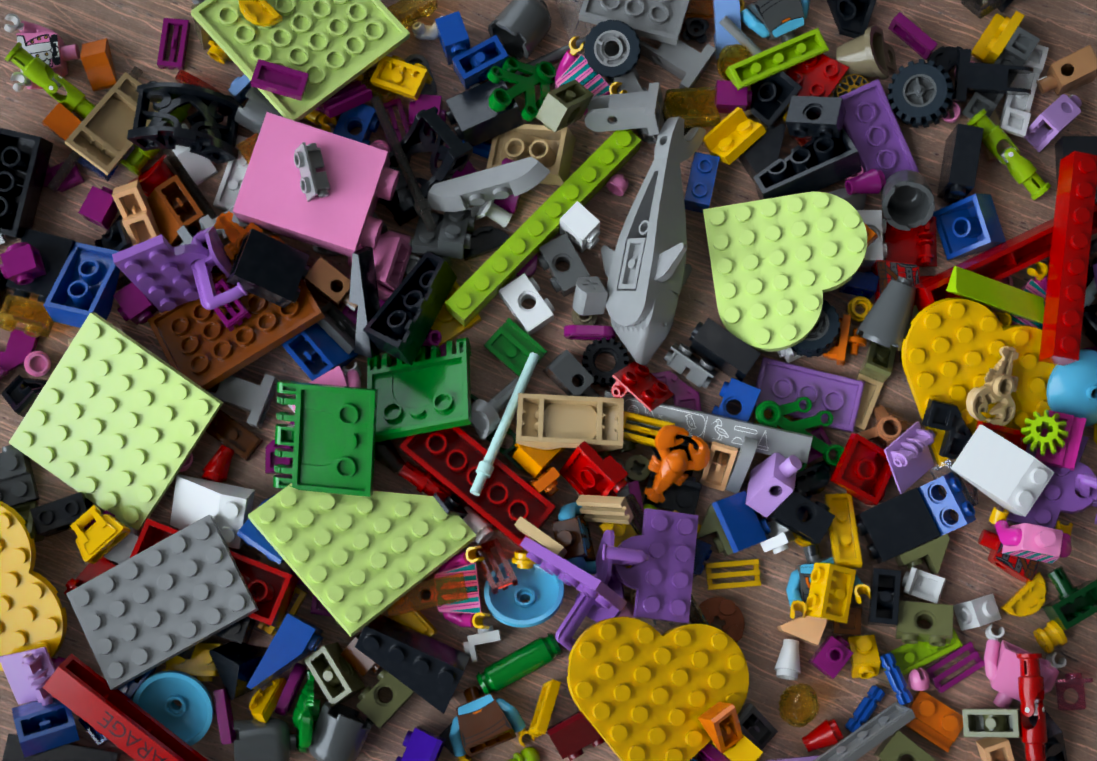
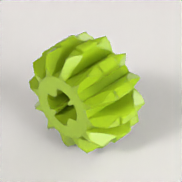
M1046 409L1044 410V416L1040 417L1039 413L1035 411L1033 412L1034 420L1030 418L1024 420L1028 427L1021 428V434L1026 435L1023 438V443L1031 444V452H1035L1040 448V454L1044 456L1046 449L1055 454L1057 452L1056 446L1062 448L1065 446L1063 439L1068 438L1069 432L1063 430L1067 427L1066 421H1059L1060 415L1058 413L1049 417V410ZM1043 429H1048L1047 437L1041 436Z

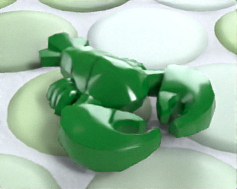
M306 670L307 682L301 691L292 716L294 726L297 728L296 746L297 750L301 753H308V747L311 745L313 721L317 722L320 709V700L314 699V677L310 670Z

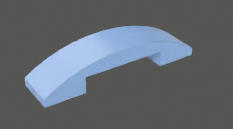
M713 0L716 60L741 58V44L719 23L727 16L741 30L739 0Z

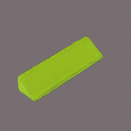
M816 28L730 65L725 73L734 86L740 90L829 51V48L819 28Z
M954 266L946 289L947 292L1007 312L1033 323L1043 324V297Z

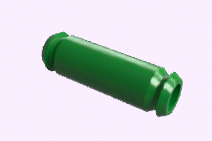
M547 633V637H539L489 665L481 674L478 672L476 678L484 693L499 692L552 662L555 656L559 655L560 657L563 652L553 634Z

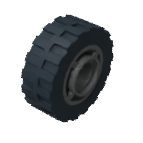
M823 300L822 313L816 324L817 329L811 331L803 341L791 347L797 355H804L812 358V356L819 357L823 353H828L836 345L840 334L839 315L836 313L834 306H831L828 301Z

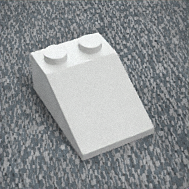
M983 425L978 426L951 467L953 471L1001 507L1008 510L1009 513L1024 517L1027 516L1055 473L1034 456Z
M178 474L175 482L170 525L182 530L210 514L213 516L227 546L240 549L245 541L237 536V532L248 520V514L252 512L255 490Z

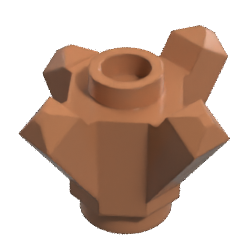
M878 406L873 409L874 417L877 420L873 428L859 433L860 436L867 440L876 439L881 442L885 449L900 436L901 432L906 431L908 426L906 421L896 419L889 415L883 406Z

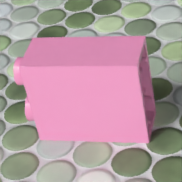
M267 112L239 190L233 213L240 222L246 224L252 222L259 226V228L352 258V254L362 249V247H372L373 250L376 248L382 231L383 220L373 217L379 198L388 201L392 200L400 171L389 168L391 163L389 153L386 150ZM303 142L306 145L316 143L317 147L321 149L324 167L316 169V173L326 171L330 186L329 196L319 198L317 194L308 202L306 194L302 192L300 187V170L294 163L295 150Z

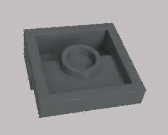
M471 210L445 212L444 215L427 212L420 213L412 242V253L425 254L428 251L437 256L463 259L465 249H470L472 234H469V232L473 233L475 227V217H471Z
M12 445L1 448L0 501L13 507L39 500L30 458Z

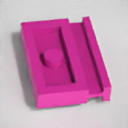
M1049 410V417L1058 413L1060 415L1059 421H1066L1067 427L1063 430L1068 431L1069 435L1068 438L1063 439L1065 442L1063 448L1056 446L1057 452L1055 454L1046 449V454L1042 456L1040 448H1038L1035 458L1045 465L1067 468L1074 471L1087 418L1074 417V415ZM1043 429L1042 437H1047L1048 429Z

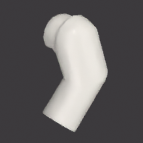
M421 22L413 24L412 31L417 39L435 40L438 38L436 22L432 25H424Z

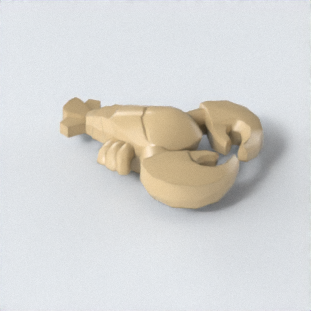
M1009 346L1000 348L999 353L1002 358L996 363L994 368L988 370L989 372L984 377V385L974 387L967 395V411L976 420H986V422L993 425L1005 426L1014 418L1016 407L1010 394L1012 391H1017L1018 377L1011 375L1013 360L1018 359L1019 353L1016 352L1015 348ZM997 403L989 411L990 415L996 416L986 419L981 412H988V404Z

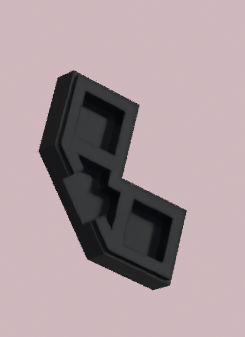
M929 399L922 425L945 430L939 455L956 460L972 437V433L966 426L956 405Z

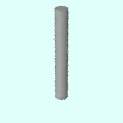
M727 16L719 22L752 56L763 52Z

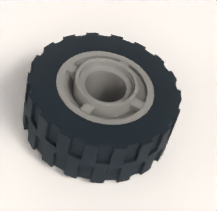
M602 21L593 27L585 38L584 56L588 65L593 71L602 76L613 78L628 74L635 68L640 59V39L635 30L622 21ZM612 41L617 42L619 45V52L615 56H609L606 52L607 44Z

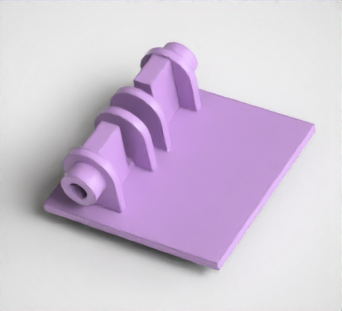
M919 421L914 423L884 449L900 494L904 493L935 465L928 445L934 442L935 433L930 429L922 430Z
M46 647L0 656V663L18 705L38 701L42 703V706H46L53 702L52 698L54 697L42 688L55 672V667Z

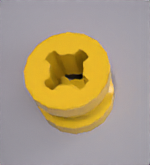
M1054 620L1047 622L1046 627L1043 629L1037 628L1033 631L1036 641L1047 654L1053 652L1054 647L1058 645L1063 646L1068 642L1064 631Z

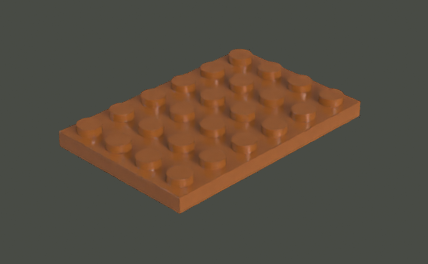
M222 273L213 279L214 285L221 279L227 282L228 278ZM301 279L298 286L301 288V292L297 301L290 303L285 308L248 292L247 296L244 295L239 298L251 314V317L249 319L246 317L242 319L243 323L241 325H234L235 329L232 332L225 326L214 309L206 310L203 308L200 298L179 305L173 310L159 312L149 318L148 322L169 364L207 391L322 320L325 316L304 279ZM227 282L231 289L235 287L234 285ZM223 287L219 289L221 293L226 291ZM234 301L229 303L237 314L241 311ZM224 305L219 307L228 320L233 318Z

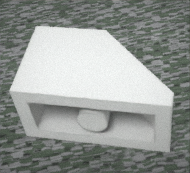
M185 123L181 124L182 128L189 129ZM176 145V148L172 149L197 186L218 173L208 158L191 153L190 147Z

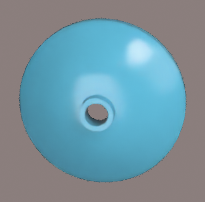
M1089 349L1080 350L1079 361L1065 366L1056 365L1050 374L1046 389L1047 402L1051 411L1074 415V417L1087 418L1085 427L1097 423V351Z
M509 559L498 565L488 576L484 586L485 603L489 612L498 621L506 625L520 628L536 626L550 619L559 610L564 598L563 582L557 578L558 576L550 575L542 570L538 564H533L531 569L517 568V564L512 563V559Z
M162 671L150 676L140 685L133 698L134 703L189 746L194 745L204 737L213 720L214 707L208 690L198 679L181 671ZM174 700H179L182 705H176Z

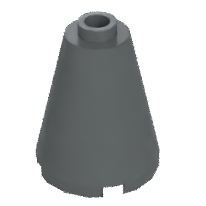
M898 276L897 280L891 279L859 325L856 334L863 335V338L889 348L891 345L898 348V351H901L903 339H906L911 327L910 323L912 321L917 289L912 286L913 281Z

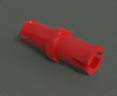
M408 461L398 474L416 486L417 491L420 493L423 491L427 495L433 496L436 492L447 494L451 492L434 481L432 475L429 473L427 475Z

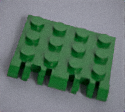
M468 337L457 339L456 346L453 340L447 341L446 356H441L439 344L436 346L432 345L431 359L428 347L422 346L412 366L398 358L397 365L392 366V359L388 353L382 354V357L377 355L373 358H367V388L378 389L375 442L472 424L470 385L471 345Z
M287 380L277 381L278 393L295 394L296 397L277 396V403L295 405V413L281 411L276 413V419L295 422V425L276 424L275 444L294 446V448L275 449V456L293 458V465H274V471L283 474L273 476V487L284 489L292 483L290 487L304 491L367 497L373 495L378 389L301 383Z

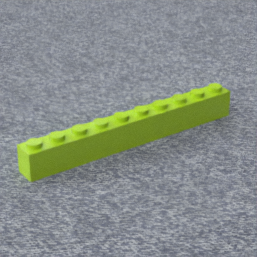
M630 129L616 130L445 302L446 310L466 327L499 293V290L506 286L539 252V247L548 243L560 231V218L577 201L585 206L606 185L609 179L639 151L642 140Z

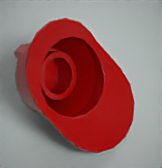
M166 154L151 168L130 181L138 180L147 197H149L154 188L174 176L163 161L167 156Z

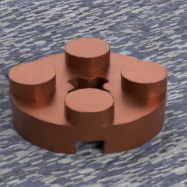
M713 597L701 602L694 610L691 624L710 625V623L714 622L713 617L718 616L719 620H724L725 625L722 626V631L737 643L742 638L745 628V621L740 608L732 600L722 597Z

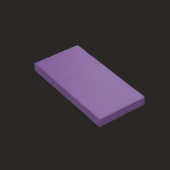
M879 79L837 97L843 99L846 110L843 128L858 150L864 172L871 169L881 170L886 180L890 175L901 170L919 172Z
M763 357L756 383V388L761 389V393L754 409L766 400L783 405L794 402L798 397H807L812 402L810 411L806 413L796 411L783 416L799 420L815 416L822 410L829 411L833 415V422L830 426L826 427L853 433L865 382ZM805 400L799 403V407L802 410L806 408ZM768 408L765 412L771 413V410ZM823 414L821 416L822 423H826L828 420V416L826 414Z

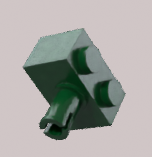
M1062 566L1054 569L1053 572L1047 573V576L1060 594L1056 600L1042 607L1050 621H1056L1062 630H1067L1097 612V579L1086 581L1077 587L1073 586Z

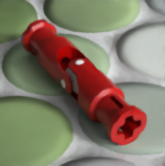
M1042 653L1016 654V657L1020 660L1018 689L1021 700L1022 742L1025 743L1026 761H1046L1045 743L1048 742L1046 713L1043 704L1044 677L1040 675L1039 660L1042 658ZM1038 716L1035 727L1031 724L1028 717Z

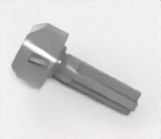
M518 377L513 379L489 402L477 399L471 404V425L476 430L479 439H486L498 428L500 423L498 414L507 407L519 380Z

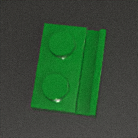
M510 318L484 344V347L518 377H520L531 352L540 356L537 364L547 354V350Z

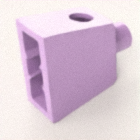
M1062 94L1027 128L1024 138L1040 153L1081 113L1079 107H1081L1082 102L1080 98L1076 95L1068 97ZM1045 123H1047L1052 129H1047Z
M774 453L751 469L745 504L767 518L794 491L796 472L802 468L799 458L794 455L785 458L779 453Z

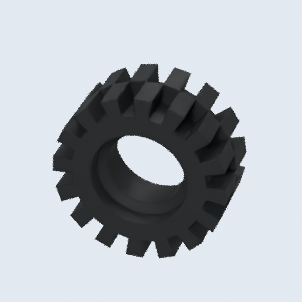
M606 337L599 341L596 339L591 345L589 344L586 347V351L583 353L582 366L595 379L593 384H600V387H605V385L613 386L616 380L612 375L629 365V356L627 355L626 348H623L620 342H615L613 338L606 340ZM602 353L611 354L616 361L615 367L608 372L599 370L595 364L598 355Z

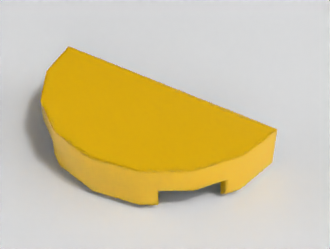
M238 0L240 12L246 20L254 25L266 27L283 21L282 16L266 0Z
M1037 572L1033 580L1026 582L1000 609L1008 615L1016 617L1029 616L1039 611L1046 601V581L1041 573Z
M285 678L273 680V685L267 687L264 691L260 688L254 694L249 704L254 719L267 723L287 681Z

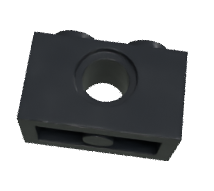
M791 95L785 121L789 134L798 138L806 136L820 137L822 139L840 138L846 114L843 99L837 97Z
M795 487L794 491L768 518L811 544H820L835 515L829 512L830 508L819 501L813 503L806 498L807 494ZM800 507L807 510L808 517L806 521H801L798 518L797 512Z
M79 492L30 509L37 535L49 537L71 529L70 525L90 509L93 503L85 497L83 492Z
M873 569L868 617L869 625L896 627L898 625L901 571Z

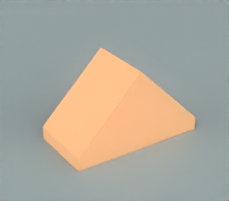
M712 441L709 446L710 461L703 468L699 483L703 484V486L725 491L738 448Z
M802 615L777 626V628L784 634L816 646L819 645L828 620L810 616L803 618Z

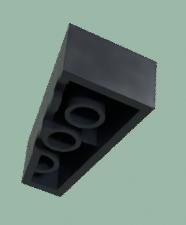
M842 127L840 138L822 139L820 137H812L802 147L797 145L791 150L789 156L785 159L779 158L756 174L753 179L758 196L762 200L805 192H816L859 173L862 169L858 150Z
M0 128V235L21 240L25 228L32 230L54 143L39 136Z
M427 251L364 327L363 331L377 348L412 366L457 279V276L446 260Z
M381 614L363 628L355 645V648L443 714L470 658V655Z

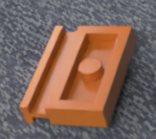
M917 691L908 707L913 710L916 718L907 723L905 727L948 753L949 748L963 728V716L925 691Z

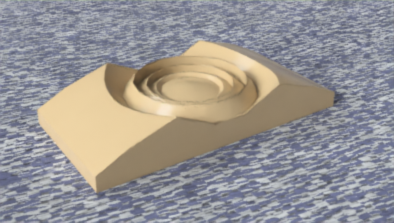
M127 72L121 76L64 143L106 175L121 162L134 145L127 139L128 130L133 129L139 95L136 91L137 86L142 84ZM150 102L148 111L158 112L153 109V103ZM147 120L146 127H148L151 120Z
M518 393L516 444L551 450L557 448H577L582 442L586 441L596 452L623 449L624 398Z

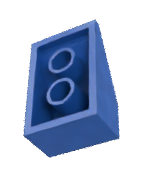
M75 242L43 305L53 322L81 328L92 312L107 320L111 312L113 295L116 291L120 269L114 264L112 254L120 251Z
M287 613L246 687L250 689L263 688L293 667L297 662L310 655L313 650L317 651L324 639L321 636L323 630L297 615Z

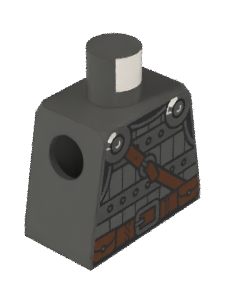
M567 349L561 352L543 370L568 396L600 397L590 386L595 379ZM573 376L579 380L578 387H575L572 383Z

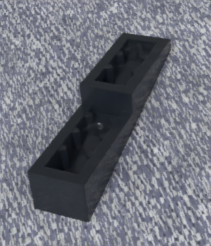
M366 246L352 254L349 302L358 305L354 353L373 358L382 353L383 350L377 348L363 331L364 327L380 309L373 249Z
M8 734L2 761H119L121 753L68 743L24 758L18 735Z

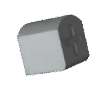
M598 276L580 277L577 279L572 307L575 312L582 316L604 314L608 292Z

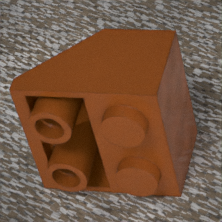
M177 174L154 188L147 201L160 235L162 234L173 247L183 242L176 232L183 225L196 226L199 231L201 230L199 219L204 217L205 214Z

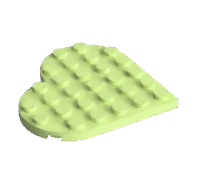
M805 192L703 209L719 317L727 331L758 351L773 352L785 350L803 341L820 319L823 308V293L835 290L849 282L860 266H862L866 256L867 231L863 219L850 203L830 193Z

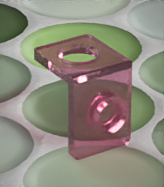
M1066 673L1065 679H1056L1058 709H1085L1084 683L1093 682V678H1082V673ZM1069 688L1076 690L1078 693V700L1074 704L1066 703L1063 697L1065 690Z

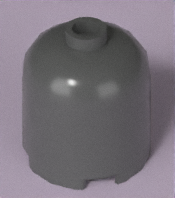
M512 0L491 22L488 31L491 37L497 35L508 55L518 60H521L522 57L527 59L549 32L552 18L543 0Z
M251 87L245 95L249 100L244 108L238 107L235 122L259 135L267 112L283 116L258 88Z
M901 170L890 175L886 180V184L881 191L883 214L887 222L894 228L904 231H910V228L926 225L933 216L935 203L932 190L925 177L916 171Z
M325 701L312 732L311 745L308 747L309 752L317 761H356L374 723L369 718H366V721L359 718L360 712L343 704L330 707V703Z
M269 718L267 723L259 722L256 719L234 720V730H236V740H234L235 761H290L291 751H297L296 734H290L289 726L282 719Z

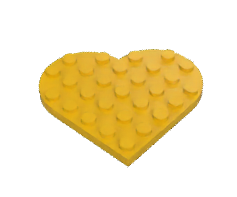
M955 297L941 299L928 305L910 323L911 327L906 339H903L901 359L922 421L929 399L954 404L958 407L961 417L973 435L979 420L970 416L967 411V395L974 387L984 385L986 373L989 372L990 368H994L996 363L1002 358L999 350L1003 346L1013 347L1019 353L1018 359L1013 360L1011 375L1018 377L1017 391H1012L1010 394L1016 407L1015 415L1011 422L1004 427L1021 430L1023 427H1028L1024 422L1026 418L1034 420L1033 412L1037 411L1041 417L1044 416V410H1050L1046 389L1050 374L1057 364L1039 361L1041 329L1021 324L1002 327L997 317L985 306L972 300ZM997 403L988 404V412H981V414L986 419L994 418L996 415H990L989 411ZM924 426L925 430L930 429L935 433L934 442L931 444L937 464L942 467L956 461L955 459L939 455L945 430Z
M0 501V656L46 647L50 658H53L61 648L66 636V609L61 605L56 588L45 577L33 571L36 560V548L34 538L31 539L24 525L26 521L15 509ZM0 663V671H4Z
M607 618L591 625L579 636L568 658L567 684L574 703L621 761H690L712 740L698 717L717 702L733 704L738 715L745 703L749 688L748 666L740 647L722 630L705 624H684L674 627L661 635L648 623L635 618Z

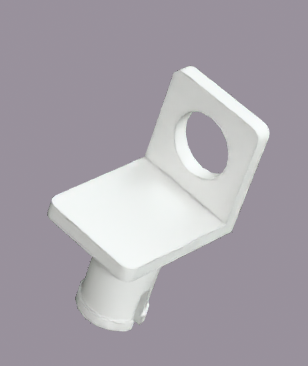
M494 200L466 209L471 210V217H475L476 220L487 216L503 228L506 227L512 217V213L496 205Z

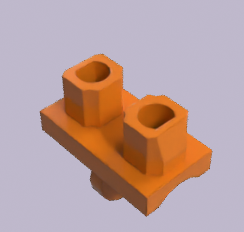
M843 314V319L839 318V344L836 343L828 353H823L824 358L836 360L837 365L841 366L845 365L847 345L851 346V355H858L859 347L867 346V340L861 338V335L856 334L858 328H854L853 336H849L851 315Z

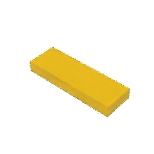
M848 493L825 494V505L830 508L829 512L835 515L829 526L834 565L846 568H862L863 562L852 496Z

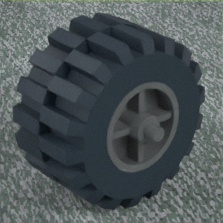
M919 59V63H914L912 60L908 62L909 66L905 68L902 65L898 68L899 73L897 75L894 73L891 77L892 84L889 83L888 100L895 115L906 125L911 124L915 128H919L922 125L924 128L930 127L929 124L931 123L935 125L940 123L939 119L942 117L945 119L948 116L947 111L949 109L952 110L954 105L953 99H955L954 86L948 72L946 73L941 65L937 66L931 60L929 63L925 62L924 59Z

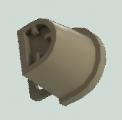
M878 26L868 27L864 34L837 47V61L849 67L844 76L856 74L864 78L878 76L886 79L889 78L888 70L892 72L897 70L894 49L884 42L883 30Z

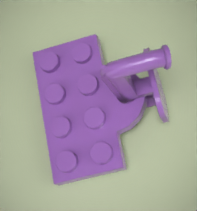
M214 226L198 232L193 237L191 244L173 247L161 234L112 254L114 264L161 313L173 310L179 305L197 300L198 298H200L203 308L213 310L244 295H248V292L240 282H237V286L218 295L216 294L211 275L212 267L217 265L228 278L232 266ZM207 242L208 249L202 246V243Z
M1082 437L1075 470L1071 471L1067 468L1046 465L1055 473L1027 516L1009 513L1007 521L1015 524L1029 523L1055 529L1061 512L1074 514L1082 512L1090 506L1097 508V476L1088 466L1080 462L1089 437ZM1027 444L1026 452L1035 457L1037 450L1031 452V444ZM1096 514V518H1095V523H1094V524H1097V514Z
M646 508L644 509L642 535L632 536L622 541L618 547H614V531H604L596 555L597 577L607 585L613 567L618 580L626 587L636 590L634 617L689 623L699 515Z
M525 536L520 546L528 552L526 557L540 565L539 567L548 574L558 576L557 578L570 587L574 586L579 591L574 606L555 635L557 642L571 651L576 642L572 637L586 616L595 622L619 616L627 603L625 601L623 583L618 580L613 568L609 583L606 585L598 579L597 573L592 576Z

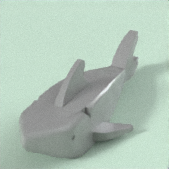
M681 117L668 118L658 134L654 160L628 213L615 250L606 245H603L601 248L604 270L608 277L606 308L611 317V325L631 356L640 365L648 364L668 336L674 321L678 295H680L681 289L692 270L690 264H685L687 236L680 163L690 158L697 151L703 141L706 130L701 127H694L684 136L685 119Z

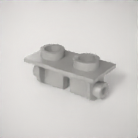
M303 142L295 150L294 163L300 170V187L302 192L306 194L308 202L317 194L319 198L329 196L330 186L326 171L316 173V169L324 167L321 149L317 147L316 143L306 145Z
M675 343L670 349L674 353L669 351L664 357V360L667 361L666 365L680 374L688 367L690 371L685 378L699 388L702 386L706 389L712 381L708 376L714 378L718 373L714 370L715 366L704 358L699 360L692 355L693 350L685 344L681 343L678 345Z

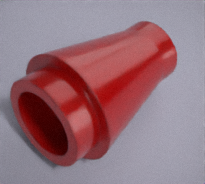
M220 445L218 451L203 468L204 474L202 478L219 483L226 482L232 457L235 453L234 450Z
M826 719L809 734L802 737L808 752L836 745L840 740L844 739L835 719L830 721Z

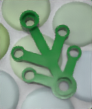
M508 57L503 63V69L499 66H493L487 73V77L495 84L504 80L516 85L508 90L496 88L489 96V107L495 112L504 111L514 98L524 93L525 107L521 111V116L526 121L532 122L536 118L538 109H540L547 93L550 92V85L555 81L556 69L551 63L546 61L532 66L520 62L513 57ZM517 71H520L531 76L524 77L515 73ZM539 84L541 96L536 102L535 86Z
M798 397L794 402L783 405L766 400L761 402L755 411L756 419L761 425L774 428L779 426L783 430L810 436L813 435L804 429L816 426L826 427L830 426L833 422L832 413L824 410L819 411L815 416L790 421L783 417V415L796 411L801 413L810 411L812 402L807 397ZM805 400L806 408L802 410L799 407V403ZM768 408L772 413L770 418L764 416V411ZM823 414H826L828 416V420L826 423H822L821 416ZM813 436L811 447L823 454V459L827 464L837 466L844 448L836 444L828 445ZM831 450H834L836 452V456L834 459H830L829 452ZM801 462L802 468L799 469L798 472L803 471L806 468L807 463Z

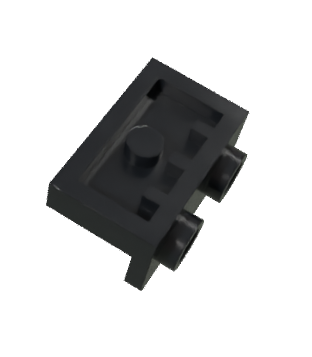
M651 471L647 488H652L656 475L655 472ZM688 476L681 486L673 483L672 486L663 492L665 497L663 503H654L647 499L645 494L643 505L651 504L658 509L671 512L676 510L679 513L695 515L703 484L697 483V478Z

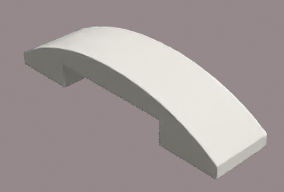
M1037 44L1023 65L1034 68L1033 73L1017 74L1009 86L1030 89L1031 95H1006L1000 120V127L1004 132L1022 138L1025 137L1031 117L1030 109L1037 87L1036 80L1039 79L1040 73L1044 68L1049 50L1048 47Z

